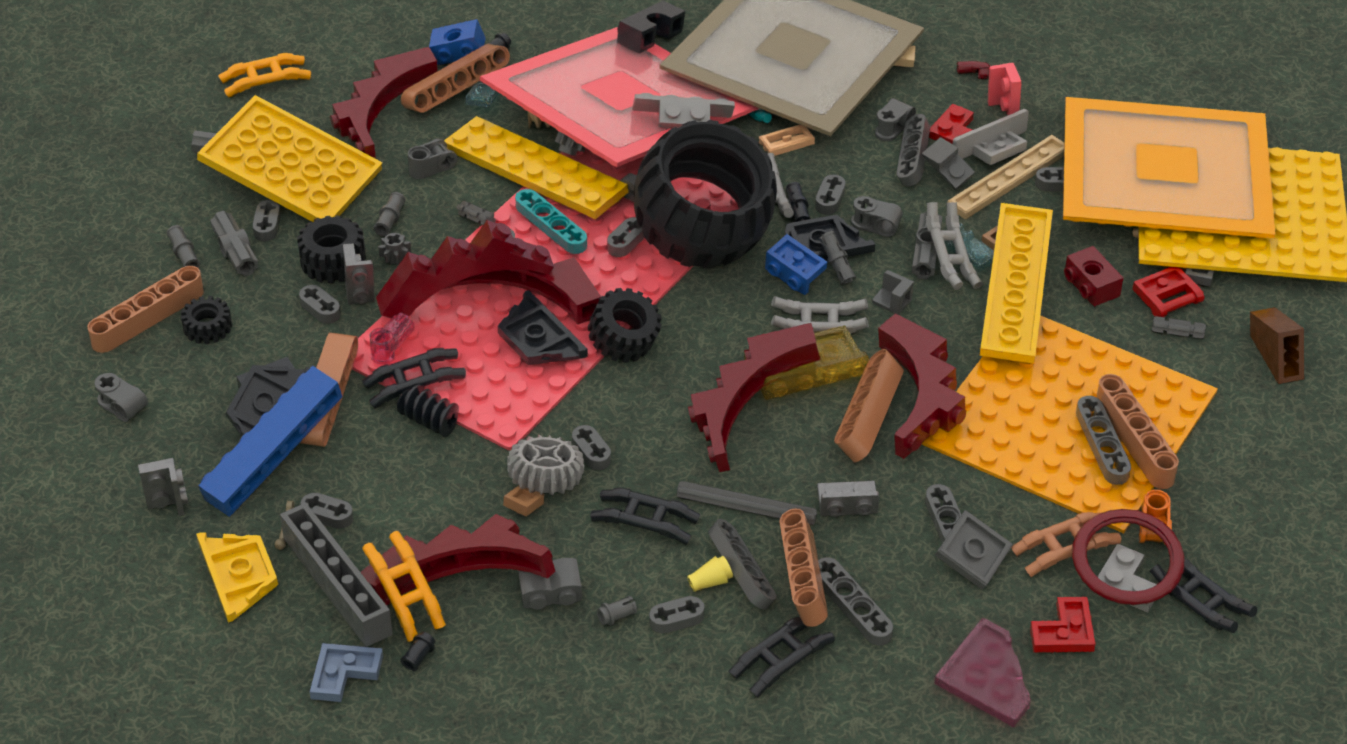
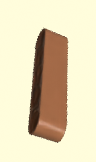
M486 44L407 88L401 95L403 107L417 112L428 111L480 81V76L505 67L510 59L509 51L504 46ZM494 52H495V53H496V57H495V59L493 60V54H494ZM476 63V64H477V67H476V70L474 71V64ZM457 73V80L455 82L454 76ZM438 85V90L435 93V86ZM418 95V102L415 105V98Z
M195 266L180 268L91 320L88 324V333L93 350L100 353L111 351L184 308L186 303H191L190 300L199 299L204 293L200 270Z
M329 333L316 368L338 382L343 398L358 351V337ZM342 398L300 442L301 444L326 446Z
M886 349L876 352L869 359L835 436V443L853 462H858L865 458L872 449L904 372L902 366Z
M1115 374L1103 375L1099 379L1097 398L1102 402L1116 434L1154 487L1159 489L1172 487L1179 463L1176 454L1123 379Z
M790 509L780 517V528L792 600L803 624L813 627L822 624L828 616L814 534L804 512L801 509Z

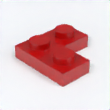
M952 104L931 126L929 138L937 141L941 137L953 144L955 137L972 131L967 126L973 120L974 112Z
M1057 597L1056 607L1059 621H1031L1030 632L1033 652H1094L1095 639L1087 597Z

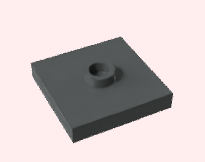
M965 510L935 553V556L973 584L984 589L1013 544Z

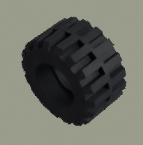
M342 216L316 218L314 222H308L305 228L300 230V235L297 237L302 270L305 274H308L309 278H316L318 282H323L324 280H327L328 283H334L335 280L339 282L345 281L343 244L354 243L355 254H360L361 261L366 259L363 231L359 228V224L352 222L347 217L344 219Z
M616 288L614 292L611 290L606 292L605 296L599 299L588 324L590 341H595L593 346L596 350L601 349L603 356L609 355L612 357L611 360L614 361L622 359L624 363H628L630 359L634 362L639 360L640 356L644 357L651 349L662 325L660 324L662 320L661 314H657L659 311L657 305L651 304L653 300L649 297H643V293L640 291L637 293L633 292V289L627 288L626 291H623L622 288ZM615 320L626 322L634 330L621 327Z

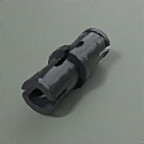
M798 182L789 183L785 190L791 208L794 211V222L811 219L808 213V200L803 196L802 186Z

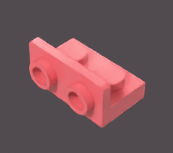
M1014 63L990 66L988 105H1000L1003 112L1006 111L1007 115L1020 111L1021 79Z

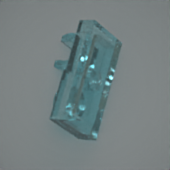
M960 223V231L970 263H972L976 271L981 272L992 265L994 250L976 239L971 230L967 232L963 229V224ZM944 241L946 248L957 254L953 241Z

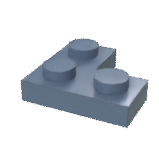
M322 643L310 688L311 699L341 702L347 678L378 680L383 660L382 648Z

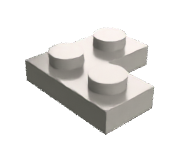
M1120 544L1116 545L1098 575L1101 581L1121 590L1140 591L1157 585L1136 576L1145 555ZM1154 602L1131 606L1148 613Z

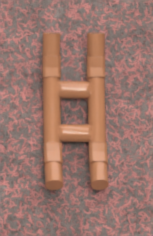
M1084 512L1076 515L1074 518L1045 529L1035 530L1022 537V540L1014 544L1011 549L1016 556H1019L1026 550L1042 544L1043 541L1045 542L1050 551L1036 558V561L1025 567L1030 577H1033L1040 571L1057 564V562L1072 557V544L1062 547L1056 536L1070 532L1075 538L1084 523L1101 513ZM1107 532L1096 533L1090 539L1087 551L1093 548L1097 549L1107 547L1108 545L1120 544L1121 535L1119 533Z

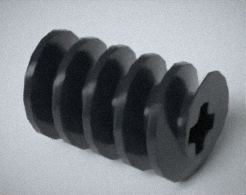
M417 384L412 389H407L402 393L397 402V411L401 415L413 419L416 423L423 424L426 428L432 429L435 433L448 437L457 424L459 406L457 403L450 404L449 399H441L439 394H433L430 389L424 390L422 385Z

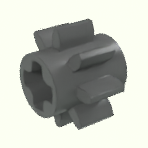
M558 131L555 142L560 144L558 150L576 156L578 151H585L586 147Z
M390 233L385 238H381V245L378 246L379 257H384L385 263L394 265L400 264L408 252H412L411 242L405 241V235L399 233Z

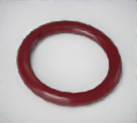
M1109 510L1094 516L1080 528L1072 544V559L1082 581L1094 593L1118 604L1142 605L1163 598L1173 591L1180 582L1185 568L1183 549L1174 532L1161 520L1138 510ZM1131 523L1145 527L1158 535L1165 543L1170 555L1168 572L1160 583L1146 590L1127 591L1112 587L1101 581L1089 566L1087 547L1090 539L1098 530L1110 524Z

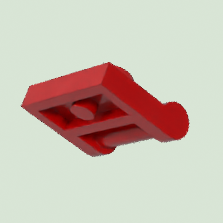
M1169 267L1133 282L1132 290L1151 308L1154 316L1166 317L1167 313L1191 303L1198 304L1204 301V293L1201 288L1180 267ZM1183 291L1187 293L1165 303L1161 301Z

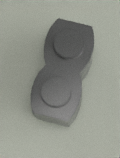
M560 558L553 560L556 572L548 579L530 572L518 570L523 608L539 610L551 604L571 605L582 600V587L577 559Z

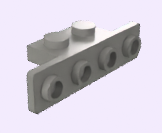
M651 93L635 94L632 110L659 112L658 127L679 128L684 123L694 120L697 122H707L710 120V116L731 118L735 108L734 101H728L723 98L711 100L701 97L684 98L676 95L658 96Z
M1022 109L955 137L953 145L958 148V155L963 159L973 154L983 160V162L992 165L1026 150L1027 141L1018 135L1027 130L1029 111Z

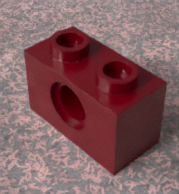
M1094 246L1067 256L1064 269L1066 280L1070 283L1072 282L1079 290L1081 296L1087 299L1093 306L1120 297L1123 277Z

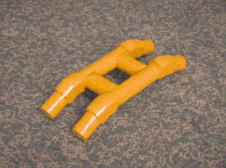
M281 53L269 58L234 64L218 76L224 84L232 78L247 73L248 77L241 78L234 82L233 85L224 89L226 95L230 98L254 86L285 79L309 80L311 71L295 67H288L282 70L280 67L282 65H304L305 58L304 56L291 53ZM271 68L272 73L258 76L256 70Z
M394 531L390 534L389 539L395 546L403 563L388 569L384 558L377 551L373 543L365 544L362 550L378 575L404 630L407 641L410 642L413 641L414 636L418 633L407 606L423 600L434 629L442 628L446 624L441 614L439 603L435 595H433L410 545L404 540L399 531ZM409 573L417 589L401 596L394 579Z

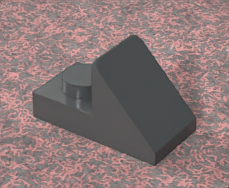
M941 137L921 154L955 191L975 174L972 168L958 155V148Z

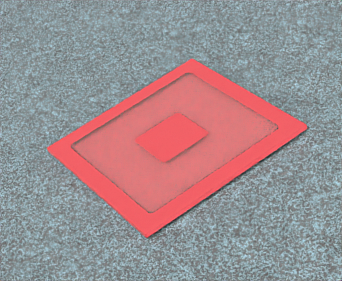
M618 27L480 76V81L491 89L496 90L508 100L518 104L524 110L529 111L540 118V120L548 123L559 132L567 135L576 143L581 144L616 167L645 156L658 139L672 129L658 127L659 112L632 110L635 94L651 93L658 96L676 95L684 98L701 97L711 100L723 98L728 101H734L735 108L731 118L710 116V120L719 121V124L730 122L759 109L660 69V64L671 53L655 43L653 47L641 53L633 51L617 43Z

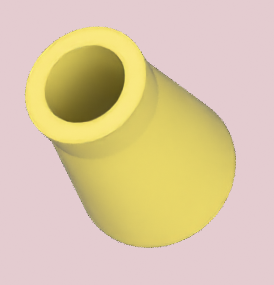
M715 556L694 573L688 575L687 579L693 591L696 592L700 589L728 583V579L733 577V573L724 556L719 558Z

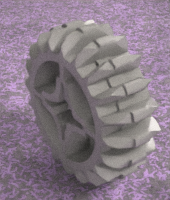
M538 435L537 438L529 436L527 440H519L518 444L512 445V450L509 451V456L507 457V471L509 472V477L512 478V482L519 484L520 489L528 488L530 493L538 491L541 495L543 493L553 495L554 492L564 494L565 489L573 490L574 486L579 485L584 473L583 453L579 451L578 446L572 445L571 441H562L561 437L555 439L551 438L550 435L548 437Z

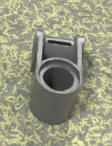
M895 98L890 99L877 112V120L879 122L878 127L875 129L876 138L881 141L894 140L904 130L906 121L913 115H916V108Z
M435 139L409 149L408 172L414 179H424L453 168L457 163L458 157L454 151L447 148V143L443 139Z
M860 196L854 200L855 214L851 218V225L858 230L890 237L896 233L903 216V211L894 203L879 201L868 196Z
M104 373L95 379V388L99 392L98 404L124 422H128L148 405L147 397L138 387L130 385L113 373Z

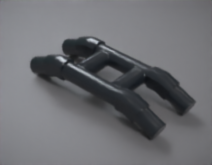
M433 348L423 354L378 367L372 374L362 380L367 389L378 382L392 377V375L396 384L385 387L379 394L369 400L371 405L376 409L385 402L399 397L404 391L412 389L417 384L424 387L436 382L464 379L466 377L465 368L442 367L433 372L430 362L457 359V349ZM419 366L422 376L407 381L404 371Z
M623 487L601 490L600 498L602 501L628 503L624 512L616 508H605L604 510H592L590 514L593 522L622 523L658 532L660 535L667 536L672 540L675 539L685 545L689 542L691 535L679 529V526L664 521L666 513L669 512V514L676 515L681 519L684 518L693 524H696L700 517L699 513L688 508L686 504L680 501H670L634 492ZM639 505L655 508L651 519L635 515Z
M1185 558L1183 576L1188 581L1182 586H1179L1178 583L1173 591L1169 593L1170 596L1173 595L1205 619V622L1210 626L1231 633L1237 631L1238 623L1217 613L1215 610L1219 606L1225 604L1226 608L1237 614H1244L1250 617L1256 615V606L1228 593L1198 571V568L1189 559ZM1159 564L1149 570L1159 583L1167 574ZM1199 587H1202L1212 595L1204 604L1191 595Z
M797 616L784 623V626L755 647L745 651L728 672L735 679H738L759 658L763 659L770 667L759 676L757 682L749 689L758 698L768 687L770 688L775 681L780 679L781 675L810 654L823 649L824 646L834 643L835 637L831 632L822 635L817 634L810 637L803 644L794 634L809 626L804 625L801 617ZM784 642L793 652L781 660L771 649Z

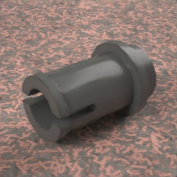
M627 596L610 604L602 603L601 607L597 608V616L600 623L612 626L616 620L636 614L637 606L635 601L630 603V601H633V598Z

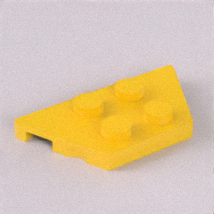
M200 532L196 534L228 623L234 621L278 586L277 576L261 536L223 534V538H207L206 533Z

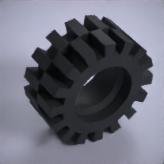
M204 296L199 297L200 301L192 299L190 300L191 305L186 303L184 305L185 310L182 309L181 320L184 334L188 336L190 341L195 339V343L200 344L204 340V344H209V340H213L216 343L219 342L218 337L224 339L226 333H230V327H232L230 309L225 301L222 302L221 298L217 297L214 300L213 296H208V299L204 300ZM204 318H214L208 322H199Z

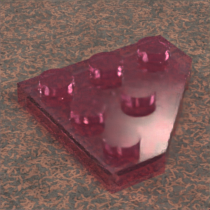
M982 618L936 674L934 684L1012 727H1015L1030 707L1031 699L1023 683V674L1017 655H1014L1009 631Z

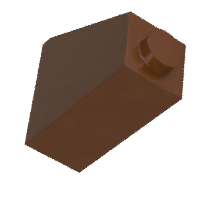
M1275 307L1251 311L1250 336L1277 383L1282 384L1303 380L1304 328Z

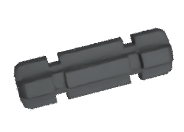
M462 201L461 204L457 205L458 214L482 225H484L486 220L496 222L493 212L467 201Z
M1155 316L1152 322V331L1156 333L1167 331V334L1184 337L1193 335L1192 338L1203 339L1206 324L1200 322L1191 324V321L1169 318V321H1167L1165 317Z

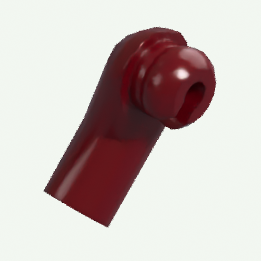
M979 61L957 62L958 74L978 73L980 79L989 78V63Z

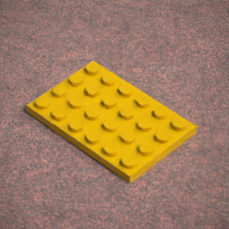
M256 95L197 153L198 161L312 222L316 218L322 219L325 216H340L382 170L383 164L381 161Z

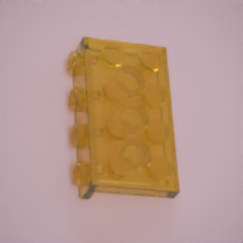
M845 325L816 332L814 335L820 360L799 366L787 372L768 376L764 380V387L760 390L765 400L817 386L831 384L836 381L863 375L869 362V357L866 352H860Z

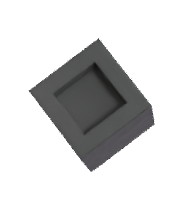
M886 270L883 274L882 289L874 296L872 303L900 315L912 301L914 281Z

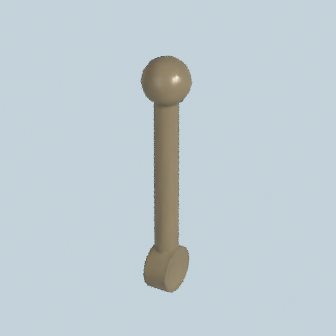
M287 501L286 511L294 508V501ZM282 528L279 539L275 541V547L278 550H283L286 547Z

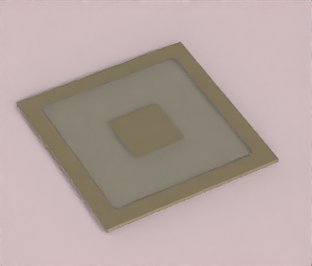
M723 0L660 64V69L831 136L924 32V27L851 0Z

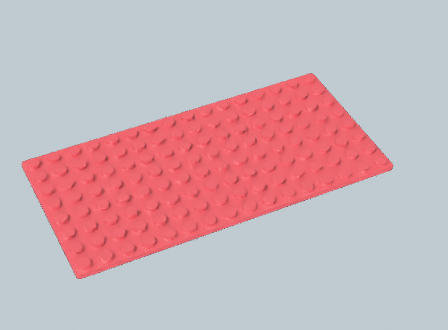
M585 148L584 152L578 151L576 156L562 151L559 153L619 181L629 173L637 175L641 162L645 157L643 156L616 167ZM677 178L671 181L677 193L699 207L718 212H730L739 209L737 202L731 195L712 183L695 178ZM516 193L494 213L495 223H503L514 231L515 238H520L524 242L536 246L541 245L548 249L553 264L574 257L601 297L605 296L606 292L610 290L614 292L616 288H622L623 291L630 288L635 293L638 291L642 292L643 297H649L653 300L651 304L656 305L693 267L680 265L681 262L670 257L667 259L659 253V250L653 244L650 245L645 238L626 256L615 257L608 253V236L624 220L636 217L634 202L625 197H622L595 220L539 194L586 232L587 249L580 254H572L564 250L518 212L515 204ZM538 213L537 215H538V216H541V217H544V216H548L549 214H548V213ZM481 225L480 227H478V228H477L468 238H466L465 240H466L468 243H471V241L473 240V238L476 236V234L479 232V230L481 229V227H482L483 225ZM555 226V227H553V229H555V230H563V229H565V227H564V226ZM476 283L440 290L418 306L405 322L382 316L358 338V351L352 370L367 377L380 366L390 365L423 354L433 348H456L458 351L457 359L430 362L433 372L442 367L465 368L466 377L464 379L436 382L424 386V390L430 389L433 394H439L441 399H449L450 404H458V425L506 450H512V445L518 444L519 440H523L605 356L601 354V349L596 350L593 346L595 341H590L589 321L577 324L556 303L538 293L530 291L588 349V357L528 365L498 334L497 327L503 318L509 315L511 308L514 305L518 306L523 300V293L527 290L502 284ZM615 320L621 327L629 330L632 329L626 322ZM419 366L404 371L407 381L422 376ZM393 375L382 382H378L385 387L396 384Z

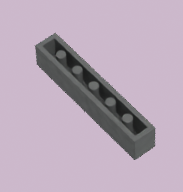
M307 503L281 513L280 519L284 540L364 646L368 647L393 635L389 608Z

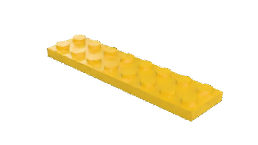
M477 116L444 140L447 143V148L454 151L456 155L595 220L629 192L628 184Z
M1001 203L979 356L1034 364L1053 210Z

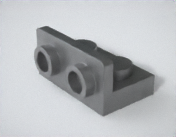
M354 243L343 244L348 305L375 301L373 262L371 260L361 261L360 254H355Z
M173 458L138 465L147 508H163L167 505L176 504L179 516L185 515L183 504H188L185 487L179 488V486H184L181 468L175 469Z
M875 481L817 484L820 516L837 517L840 515L878 513L879 492L876 491Z

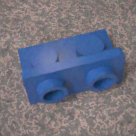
M786 234L766 252L765 268L771 275L787 283L792 290L806 295L809 292L810 283L827 269V261Z

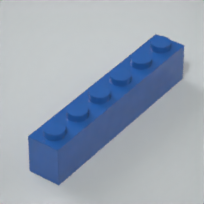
M314 366L306 373L301 374L296 384L288 392L283 393L276 405L269 412L261 416L256 426L242 436L240 442L231 452L226 453L222 457L220 463L212 472L207 473L198 486L204 500L230 517L342 398L338 382Z

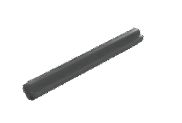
M680 481L677 487V496L688 500L779 519L782 514L790 509H801L809 525H814L817 518V510L815 508L686 481Z

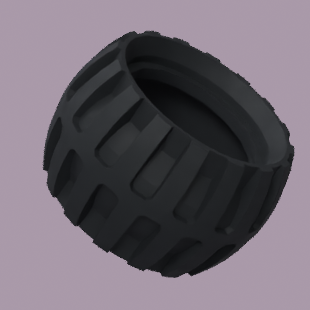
M708 120L707 122L689 121L681 127H674L662 135L642 160L634 186L636 219L639 227L643 229V235L650 245L653 244L659 250V253L667 259L670 257L681 262L680 265L687 267L700 266L703 269H711L721 264L725 266L738 260L750 251L766 232L772 219L776 202V176L769 155L763 152L758 141L752 136L748 137L742 133L741 129L732 125L719 124V121ZM677 178H695L712 183L731 195L737 202L739 209L730 212H718L699 207L677 193L671 181Z

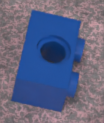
M475 19L432 29L429 48L437 60V65L455 62L484 46L486 37L478 20Z

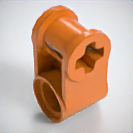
M1161 490L1148 491L1145 494L1141 512L1156 517L1172 530L1170 497ZM1140 526L1139 543H1145V541L1163 542L1154 532Z

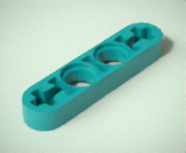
M523 189L516 193L515 204L517 211L564 250L572 254H580L587 249L586 232L537 192L531 189ZM538 213H548L549 215H548V216L541 217V216H538L537 214H538ZM564 226L565 229L555 230L553 227Z

